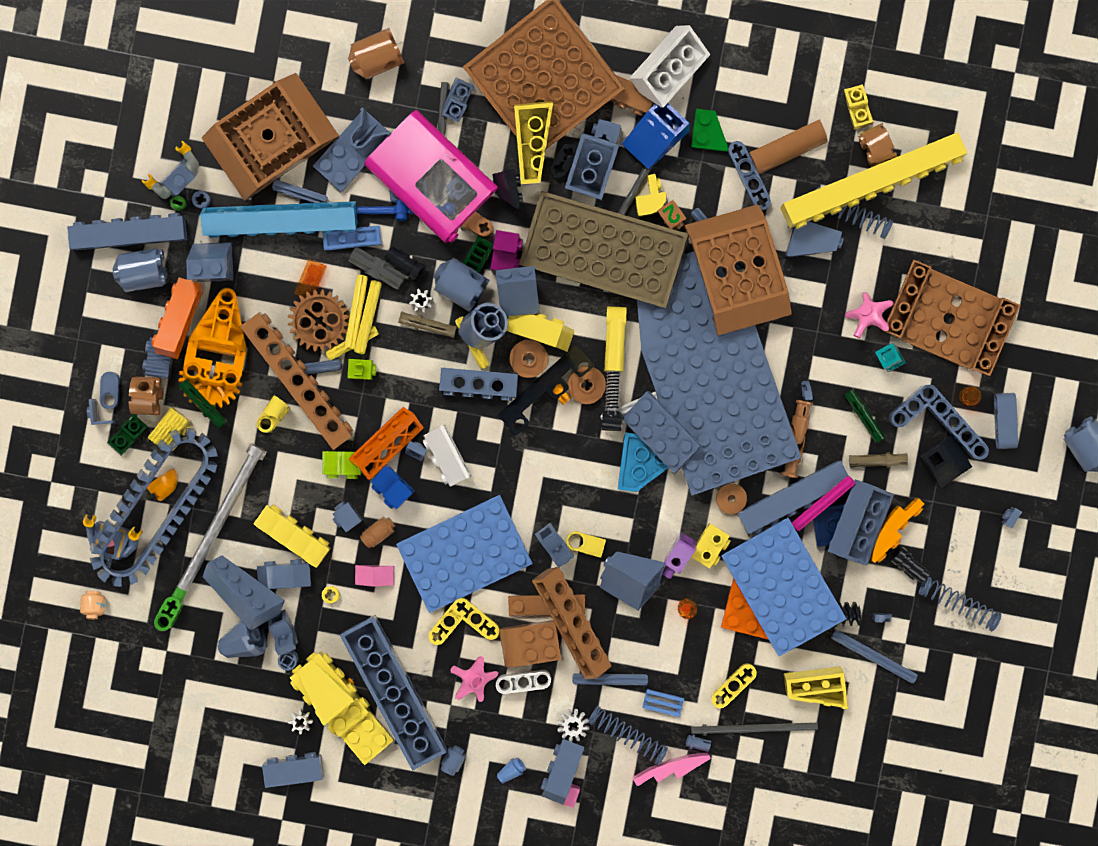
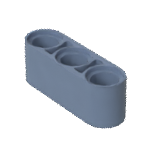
M995 393L997 449L1017 448L1016 394Z

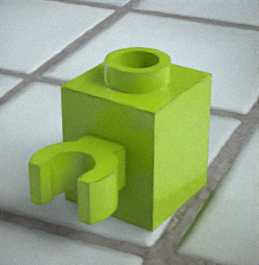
M349 359L348 378L372 380L373 376H376V364H373V360Z

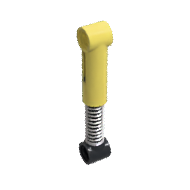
M607 306L604 371L608 374L606 375L608 377L606 379L608 385H606L607 389H605L607 391L605 396L607 402L605 403V411L602 412V431H621L622 412L619 411L620 408L618 406L620 405L618 403L620 401L618 400L620 399L619 389H621L619 388L621 386L619 384L621 382L619 381L621 379L620 373L624 372L626 307Z

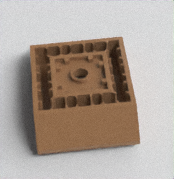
M294 73L276 81L215 123L202 136V140L243 200L247 201L337 139L339 135L297 73ZM272 130L273 138L265 140L263 138L264 131Z

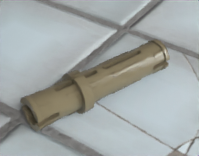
M402 311L398 323L413 326L416 330L420 328L454 338L457 326L423 318L419 314L416 316Z
M886 452L881 455H849V467L886 466V468H890L895 465L908 466L907 453L890 454V452Z

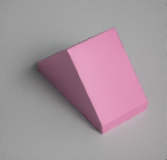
M356 565L355 585H394V566Z

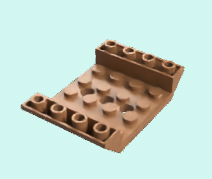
M758 204L684 225L689 243L693 246L713 312L712 320L717 336L792 314L789 292L769 226ZM761 257L764 261L763 266H755L753 259ZM737 262H742L745 265L743 272L735 270ZM717 268H724L727 275L723 278L718 277L716 274Z
M913 260L886 322L889 325V330L884 332L964 368L990 376L1021 305L1005 298L993 296L937 272L926 264ZM955 295L961 299V304L957 307L951 303V299ZM946 313L952 314L954 318L951 324L944 322L943 318ZM938 331H943L946 334V339L943 342L936 339Z

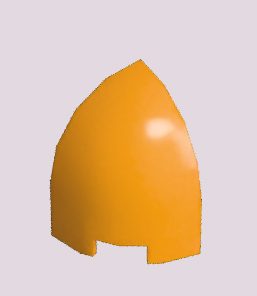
M175 469L164 473L147 487L151 494L154 493L160 502L168 497L177 486L178 478Z

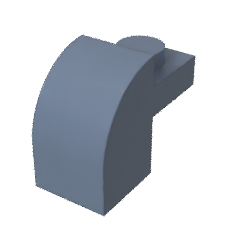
M551 523L535 534L559 568L574 557L570 548Z
M282 610L279 615L268 620V628L274 637L275 651L278 656L295 650L298 643L293 624L286 610Z

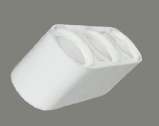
M543 669L503 674L496 681V689L501 694L545 689L551 683V675L547 670ZM541 674L548 677V681L544 684L539 683L537 677ZM521 677H526L529 680V684L521 686L518 680ZM503 679L508 680L510 686L506 689L501 688L499 682Z

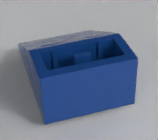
M669 103L664 108L655 104L635 126L622 145L650 170L690 131V123Z

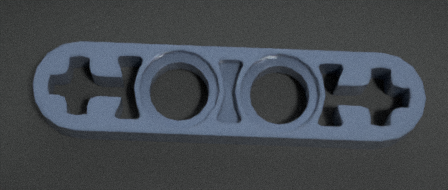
M734 141L728 147V154L753 206L757 205L759 198L757 195L753 197L752 194L762 189L763 193H760L762 199H766L767 202L765 207L759 205V207L764 211L771 204L768 192L745 145L740 141ZM734 145L742 148L740 151L741 157L746 156V158L741 159L738 163L735 160L739 159L737 153H732ZM742 162L750 164L749 172L743 173L740 170ZM752 179L757 180L759 183V187L756 190H751L748 187V182Z

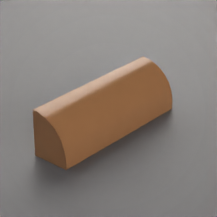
M819 119L751 151L749 155L760 175L827 143L828 139Z

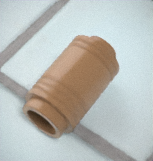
M383 516L363 531L360 538L368 548H374L395 532L393 529L395 524L389 517L386 519Z

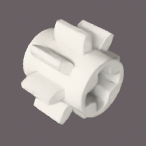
M417 289L418 294H411L414 300L409 304L416 305L414 311L422 308V311L425 313V307L432 308L429 300H432L433 297L426 296L428 290L423 294L420 289ZM419 296L426 298V301H424L423 306H421V304L416 303V301L419 300Z
M300 709L298 715L294 712L291 714L294 719L288 723L293 724L292 731L296 729L302 734L304 728L307 731L310 730L308 724L313 722L308 717L310 712L304 714L302 709ZM303 718L305 720L303 724L298 725L297 722Z

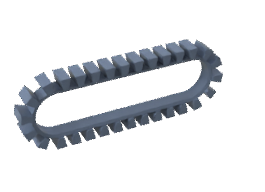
M186 428V437L180 438L177 429L169 432L174 439L169 445L161 438L157 446L164 451L161 455L156 449L153 450L150 456L157 463L154 465L147 459L144 467L151 472L148 475L142 469L139 471L137 477L144 482L141 485L135 479L132 481L130 487L132 490L137 491L134 495L130 490H126L123 496L130 503L127 505L120 499L116 506L118 510L123 511L122 515L114 509L109 516L111 520L116 521L115 525L108 519L103 524L104 529L109 534L107 535L100 529L96 535L98 541L103 543L101 545L95 542L91 543V553L99 554V557L90 558L91 565L94 570L103 566L97 572L98 577L102 581L106 582L111 574L113 575L111 580L113 586L122 587L121 577L128 576V580L132 585L138 582L134 575L138 569L145 575L148 573L150 567L147 563H144L145 559L151 565L154 564L157 558L155 554L150 553L153 549L158 555L161 554L164 548L157 541L161 540L167 545L170 537L163 532L166 529L172 535L175 533L177 527L170 522L173 519L179 525L184 518L181 514L177 513L180 509L185 515L188 514L191 508L184 501L187 499L194 505L198 498L190 492L194 489L200 495L204 487L197 482L200 479L207 485L211 478L208 474L204 473L205 470L208 469L214 473L216 471L217 464L214 461H208V457L217 456V452L213 445L204 448L210 442V439L205 434L201 433L199 438L195 440L196 431L193 428ZM182 443H193L199 446L203 452L202 465L136 563L131 568L123 571L110 569L104 563L105 549L171 451Z

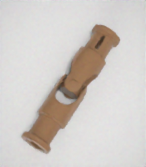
M796 400L797 407L795 415L792 417L791 429L796 443L800 444L798 449L802 457L805 443L804 435L808 429L810 420L808 416L810 406H813V403ZM802 458L786 463L781 475L798 478L797 469Z

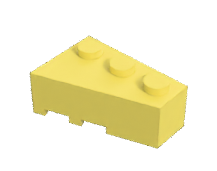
M536 313L535 315L508 316L506 331L568 352L575 330L563 325L564 321L553 318L550 321L546 319V315Z
M841 666L784 673L785 690L788 699L821 703L825 706H837L848 710L845 677Z

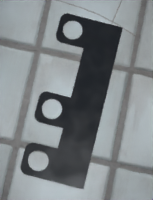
M575 345L506 406L498 416L514 435L519 434L529 425V420L522 413L546 391L553 399H558L569 389V385L561 377L570 369L578 377H582L593 368V362ZM587 362L589 364L587 370L579 372V364ZM558 384H563V391L560 394H554V387ZM519 419L524 420L523 427L515 430L513 427L514 423Z

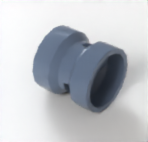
M294 650L278 657L279 667L286 671L293 669L299 662V655Z

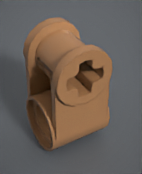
M477 212L461 226L482 238H489L494 232L492 223ZM486 224H488L487 227H488L489 231H488V232H487V231H484V232L482 233V230H481L480 227H481V226H486Z

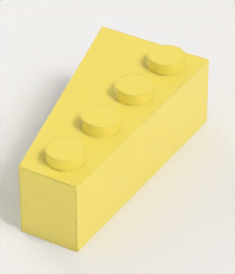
M553 101L514 104L521 184L540 183Z

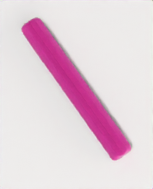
M846 476L792 522L794 528L800 531L855 485L853 478Z

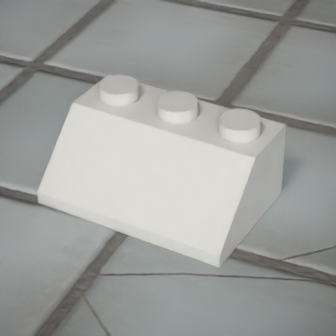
M442 425L424 435L423 443L427 450L431 449L434 455L431 458L436 468L440 466L443 472L440 476L445 485L449 484L451 487L471 476L446 425Z

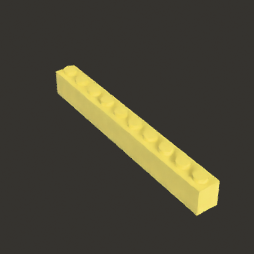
M957 132L785 202L780 209L789 229L794 227L800 229L806 226L808 221L813 220L817 222L828 213L834 215L842 211V208L845 206L851 208L858 205L862 199H866V201L871 200L879 192L888 193L895 189L894 186L899 184L905 186L912 182L911 179L916 177L922 179L928 176V172L933 170L935 172L942 171L950 163L953 165L959 164L968 152Z

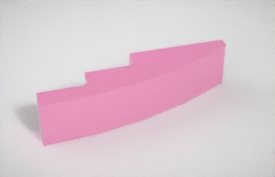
M708 752L669 759L633 776V780L639 786L653 776L657 782H660L672 773H675L679 779L711 758Z

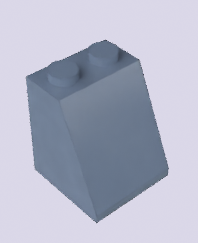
M232 242L193 244L186 260L187 280L193 282L233 281Z
M534 266L496 270L499 304L506 316L540 313Z
M616 552L604 562L605 570L600 576V579H602L600 588L639 611L658 589L665 563Z

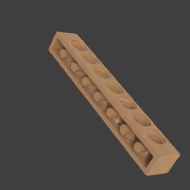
M261 312L257 313L240 326L334 450L352 437V427L347 421H342L339 417L341 413L336 406L332 407L328 402L330 398L325 391H320L316 386L318 385L316 379L305 372L306 366L301 360L297 361L293 354L295 352L289 344L285 345L281 340L284 337L277 328L275 330L270 325L272 321L268 315ZM260 328H265L268 331L267 338L264 339L259 336ZM271 344L279 345L280 352L278 354L271 352ZM284 359L291 361V369H284L282 367ZM294 375H301L303 377V384H295L293 381ZM307 390H312L315 393L313 400H308L305 397ZM318 406H324L327 410V413L325 415H319L316 411V408ZM335 421L338 424V429L335 431L330 430L328 422Z

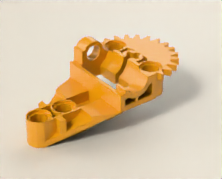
M224 288L218 293L190 335L183 371H179V375L183 376V378L178 380L182 383L185 379H188L211 405L217 404L220 409L223 407L222 402L227 405L230 404L228 398L236 399L233 393H240L237 387H242L240 379L246 354L244 334L240 327L242 323L237 297L230 288ZM222 297H229L231 301L225 302L222 300ZM224 314L228 319L222 320L219 318V315ZM199 349L234 356V363L232 365L216 362L213 379H210L212 361L196 358V351ZM194 370L197 375L191 376L187 371ZM231 377L235 382L228 383L226 378Z

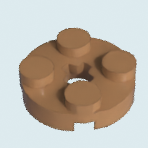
M526 339L517 343L510 353V364L513 370L522 377L532 378L540 375L548 363V354L545 348L535 340ZM528 353H531V356L534 357V361H531L530 364H526V360H523V357L527 356Z
M588 366L579 367L578 371L584 372ZM594 367L582 377H578L575 372H572L568 379L570 395L574 400L582 404L595 403L602 397L606 389V381L603 374ZM585 379H588L590 383L592 382V386L589 387L588 391L581 387Z

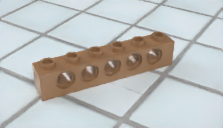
M559 567L549 568L534 578L532 582L585 679H596L611 667L608 656L604 653L599 639L595 636L591 624L586 619L582 607L573 595V590L565 580L563 572Z

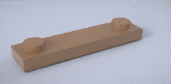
M573 594L585 614V594ZM540 595L508 596L509 615H550Z

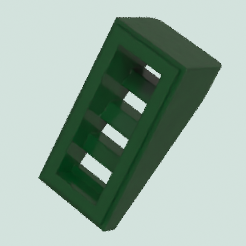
M478 235L463 264L467 265L469 263L477 268L476 272L480 273L493 251L494 244ZM480 243L486 246L488 250H483L482 248L478 247V244ZM474 251H479L480 253L484 254V257L482 258L476 255ZM471 256L479 260L480 264L478 265L471 261Z

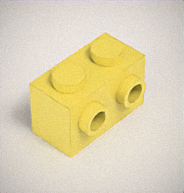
M708 523L697 541L696 550L691 557L708 568H711L712 565L715 567L720 559V556H718L722 549L725 550L731 541L728 539L730 535Z

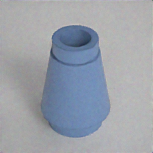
M512 758L497 774V777L501 783H505L522 775L526 767L520 758Z

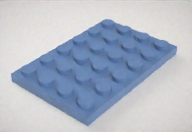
M500 495L396 544L429 613L533 564Z
M789 518L721 555L778 656L787 653L847 619Z

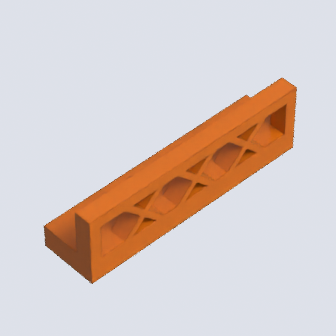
M402 407L349 460L360 469L366 479L370 480L424 427L413 412ZM414 422L416 427L411 432H407L408 426ZM401 436V441L394 445L395 439ZM384 449H388L387 455L384 458H380L381 452ZM374 462L373 468L367 472L365 467Z

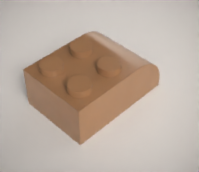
M553 620L499 628L505 667H518L561 660L557 627Z

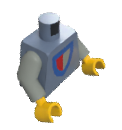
M181 141L183 144L181 148L177 146L175 148L184 156V159L165 178L157 183L153 176L148 174L149 180H142L148 189H152L161 198L167 199L170 196H177L198 173L199 162L191 152V147L184 141Z

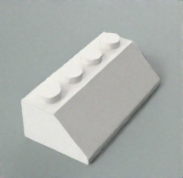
M690 25L675 26L629 79L640 94L664 108L710 56V53Z

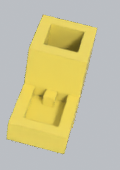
M656 174L647 176L650 194L635 197L638 217L656 214L657 210L662 208L666 201V192L658 193V190H661L660 178L656 179Z

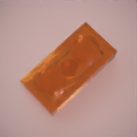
M309 258L294 294L305 298L306 291H308L310 295H313V290L317 291L327 266Z

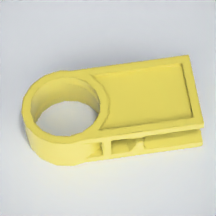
M573 531L568 534L566 540L567 546L570 549L600 558L606 542L605 539L579 531ZM572 534H579L583 538V544L580 547L573 548L569 545V537Z

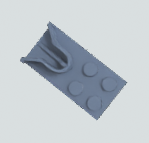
M363 107L360 109L359 115L313 165L316 170L341 192L365 167L364 162L369 155L391 134Z

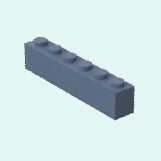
M171 213L165 218H161V215H150L149 219L143 220L142 217H130V221L116 218L111 219L110 223H104V220H94L92 224L85 225V222H74L73 226H67L69 249L73 251L188 240L186 218L180 216V213Z
M837 460L738 512L737 515L746 532L756 535L763 531L762 527L768 524L773 526L779 523V518L785 515L787 518L797 513L796 510L803 506L806 509L812 506L814 500L823 497L849 475L841 460Z

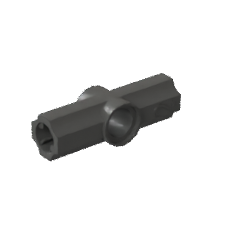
M357 247L353 250L348 260L366 271L365 273L379 281L382 280L399 290L406 278V275L390 267L385 261L376 256L373 257Z

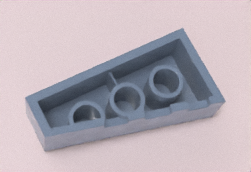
M223 555L208 562L203 578L250 630L280 614L285 600Z

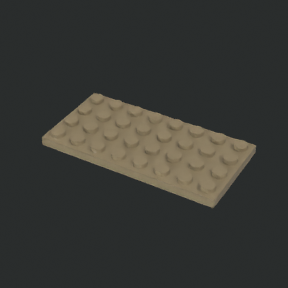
M541 191L519 265L524 267L534 266L535 270L667 308L688 234Z

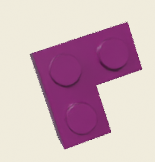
M496 230L491 271L519 268L520 259L516 258L517 252L522 250L523 239H520L518 233Z

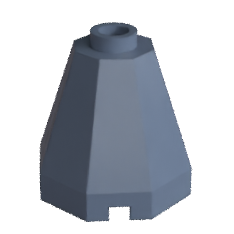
M241 619L218 641L219 653L227 658L259 656L268 647L263 628L259 630L256 627L250 630Z

